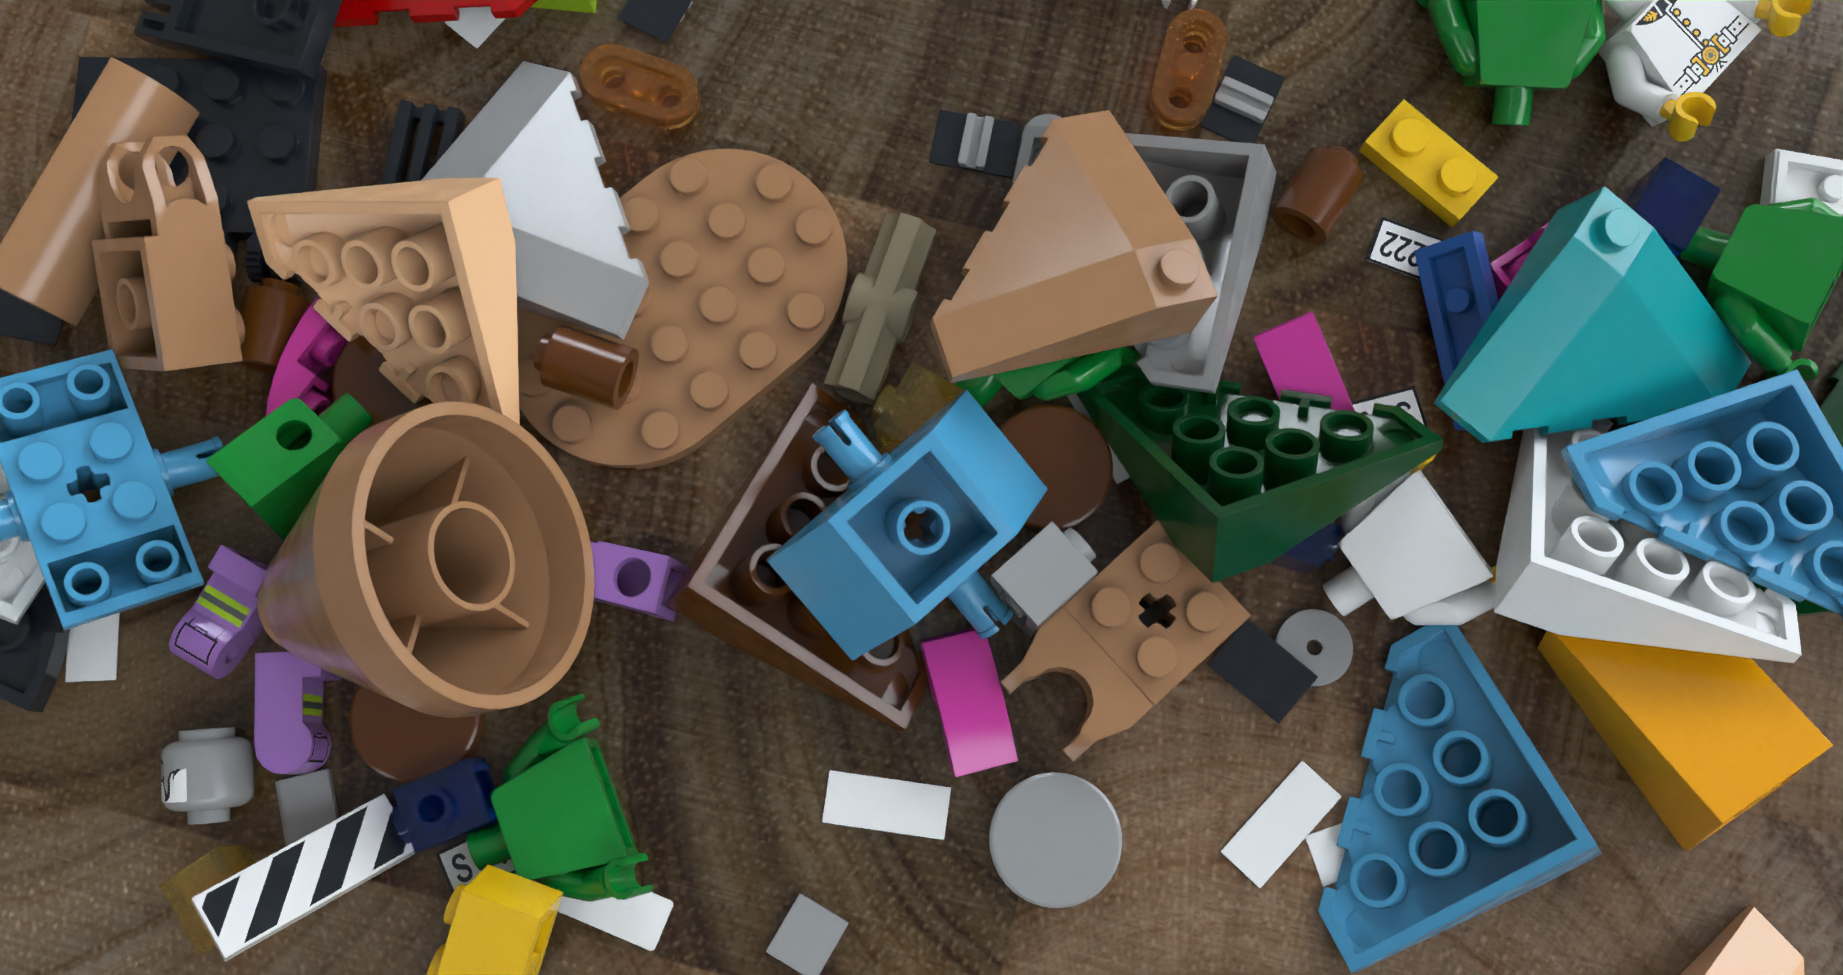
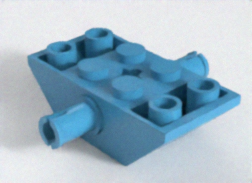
M113 349L0 378V463L10 487L9 491L4 492L6 499L0 500V542L18 536L21 537L22 542L30 540L64 631L204 585L203 578L171 497H174L173 490L219 476L205 461L222 449L223 444L218 436H214L209 440L161 454L157 448L152 449ZM89 490L100 491L101 499L88 503L86 497L81 493Z
M967 389L959 393L890 454L886 452L881 455L849 417L850 414L846 409L839 412L828 422L844 439L845 444L830 425L826 427L823 425L814 433L812 438L819 442L850 479V482L847 484L848 490L768 557L766 561L852 661L915 625L947 596L977 631L976 633L981 639H986L995 634L1000 629L984 612L983 607L994 621L1000 620L1003 625L1008 623L1014 612L1009 606L1005 605L981 576L978 569L1019 533L1048 488ZM909 513H923L925 515L919 523V527L924 533L920 539L904 535L903 530L906 527L905 518Z

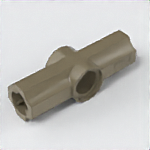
M902 212L899 214L886 213L875 246L873 245L865 273H859L853 282L843 313L842 325L845 327L824 381L825 389L843 399L858 404L876 405L878 396L881 394V388L887 378L897 344L902 345L908 335L919 300L917 289L936 239V229L924 223L922 219Z

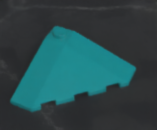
M1604 186L1557 210L1434 401V404L1479 441L1488 443L1511 439L1513 431L1539 428L1541 436L1592 428L1593 420L1617 417L1618 425L1638 423L1668 413L1670 410H1677L1736 390L1752 362L1655 228Z

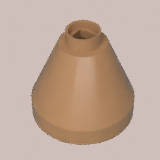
M461 401L438 402L425 405L371 426L354 438L339 454L270 562L258 593V613L263 628L269 637L279 646L307 663L418 712L447 718L470 717L530 702L549 691L570 669L585 640L592 614L595 588L592 547L582 510L567 478L552 456L534 436L507 416L490 408Z

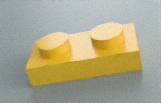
M1405 99L1368 137L1359 152L1451 228L1460 221L1498 179L1494 172Z

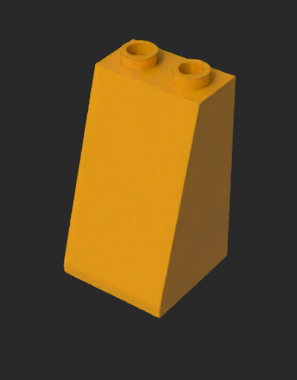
M1546 631L1538 646V650L1673 837L1686 852L1791 780L1833 746L1752 658L1565 636Z

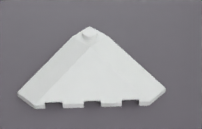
M1609 419L1593 420L1592 428L1541 436L1539 428L1523 430L1496 564L1495 613L1565 636L1794 663L1802 655L1796 604L1789 597L1770 589L1763 592L1760 588L1754 586L1753 582L1749 580V576L1744 572L1714 559L1704 561L1657 540V534L1621 518L1615 522L1590 510L1560 451L1566 446L1607 433L1613 425Z

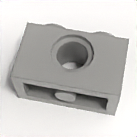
M1051 522L991 575L989 585L1005 605L1013 610L1012 619L1031 639L1047 620L1096 576L1098 571L1090 563L1096 558V555L1089 544L1074 529L1069 527L1066 531L1062 532Z

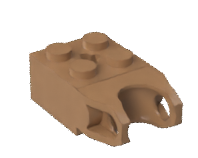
M187 135L147 137L145 142L111 143L101 162L100 209L105 239L91 240L108 347L109 350L113 349L119 367L123 369L171 371L243 361L241 345L245 339V326L241 314L235 309L231 285L236 273L235 259L232 250L225 244L218 197L203 154ZM166 147L174 148L181 152L188 163V175L179 186L175 185L172 170L159 153ZM128 153L138 154L134 167V190L123 183L118 173L119 163Z
M1157 520L1038 629L1023 661L1000 682V685L1010 695L1022 683L1034 680L1042 674L1050 672L1068 674L1080 683L1087 700L1085 718L1078 726L1074 738L1061 750L1062 754L1070 762H1073L1097 740L1131 728L1252 615L1220 581L1211 583L1174 545L1159 520ZM1144 600L1150 605L1158 603L1163 608L1165 615L1162 617L1166 620L1165 628L1159 623L1152 624L1150 627L1142 624L1139 615L1145 609L1139 605L1140 601Z

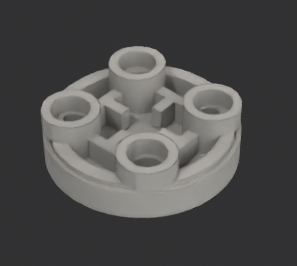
M1042 773L1019 782L1000 800L990 823L989 849L994 867L999 876L1015 894L1030 903L1042 907L1065 908L1091 899L1108 884L1119 864L1122 851V832L1118 816L1112 804L1093 784L1078 776L1067 773Z

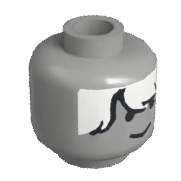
M236 727L178 731V741L168 744L161 752L162 803L169 810L187 812V824L189 825L230 821V808L242 806L254 797V748L248 739L236 737Z

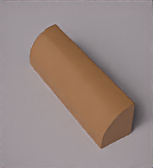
M111 57L0 244V289L31 306L77 327L99 288L91 240L105 239L100 209L101 162L111 143L145 142L147 137L187 135L199 112L167 87ZM166 147L159 153L170 165L178 151L174 148ZM128 153L121 159L118 173L123 183L134 190V167L138 154Z

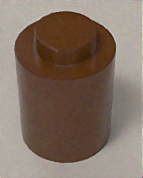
M1328 145L1326 148H1311L1271 211L1272 218L1276 224L1285 232L1303 242L1315 245L1325 243L1364 180L1363 173L1358 167L1359 162L1357 158L1347 149L1337 145Z
M263 278L260 286L246 287L240 309L245 326V339L241 345L243 361L232 362V364L263 374H275L281 355L293 331L311 305L308 300L299 296L300 287L272 278Z
M561 325L555 330L553 335L546 333L541 338L534 357V368L540 371V380L543 386L618 410L626 401L633 386L638 368L639 354L635 348Z

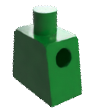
M347 392L319 416L298 397L292 398L217 451L205 462L284 541L339 454L346 448L349 442L373 423L374 420Z

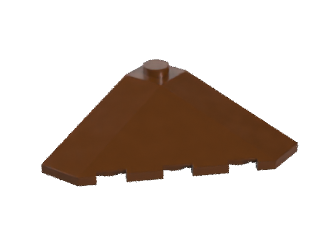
M812 383L806 389L695 555L666 604L726 643L899 731H903L906 729L929 685L922 652L915 654L909 628L852 661L766 561L768 557L848 490L847 484L850 482V479L819 442L812 438L814 433L823 425L825 427L830 425L845 444L844 439L828 421L846 409L850 414L849 417L868 438L862 417Z

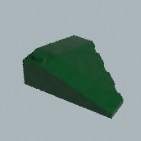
M1137 367L1117 370L1088 391L1076 394L1174 545L1211 583L1270 563L1440 452L1443 445L1441 437L1398 406L1374 403L1372 415H1364L1350 410L1336 411V409H1331V396L1282 389L1280 401H1271L1258 396L1241 395L1242 383L1219 380L1215 394L1152 385L1141 368Z

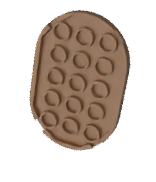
M704 150L685 155L659 167L620 197L631 229L630 232L622 236L630 259L638 258L643 263L650 282L624 340L517 307L519 408L529 423L546 440L569 456L598 467L601 465L640 470L666 465L682 459L705 445L817 352L835 327L845 301L844 295L848 278L846 244L837 216L825 196L806 176L781 160L749 150ZM566 325L637 349L639 354L637 373L631 391L622 407L615 410L543 386L540 380V371L534 368V357L541 338L546 333L553 335L559 326Z

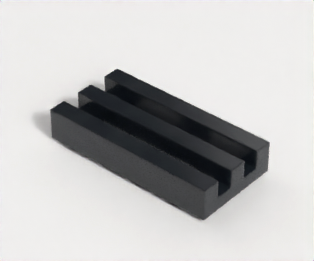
M400 100L382 185L405 181L417 122L420 124L407 182L421 181L428 173L429 156L436 125L444 126L436 159L437 162L463 132L466 116L461 109L448 107L447 111L439 110L437 105L424 103L423 107H417L412 101Z

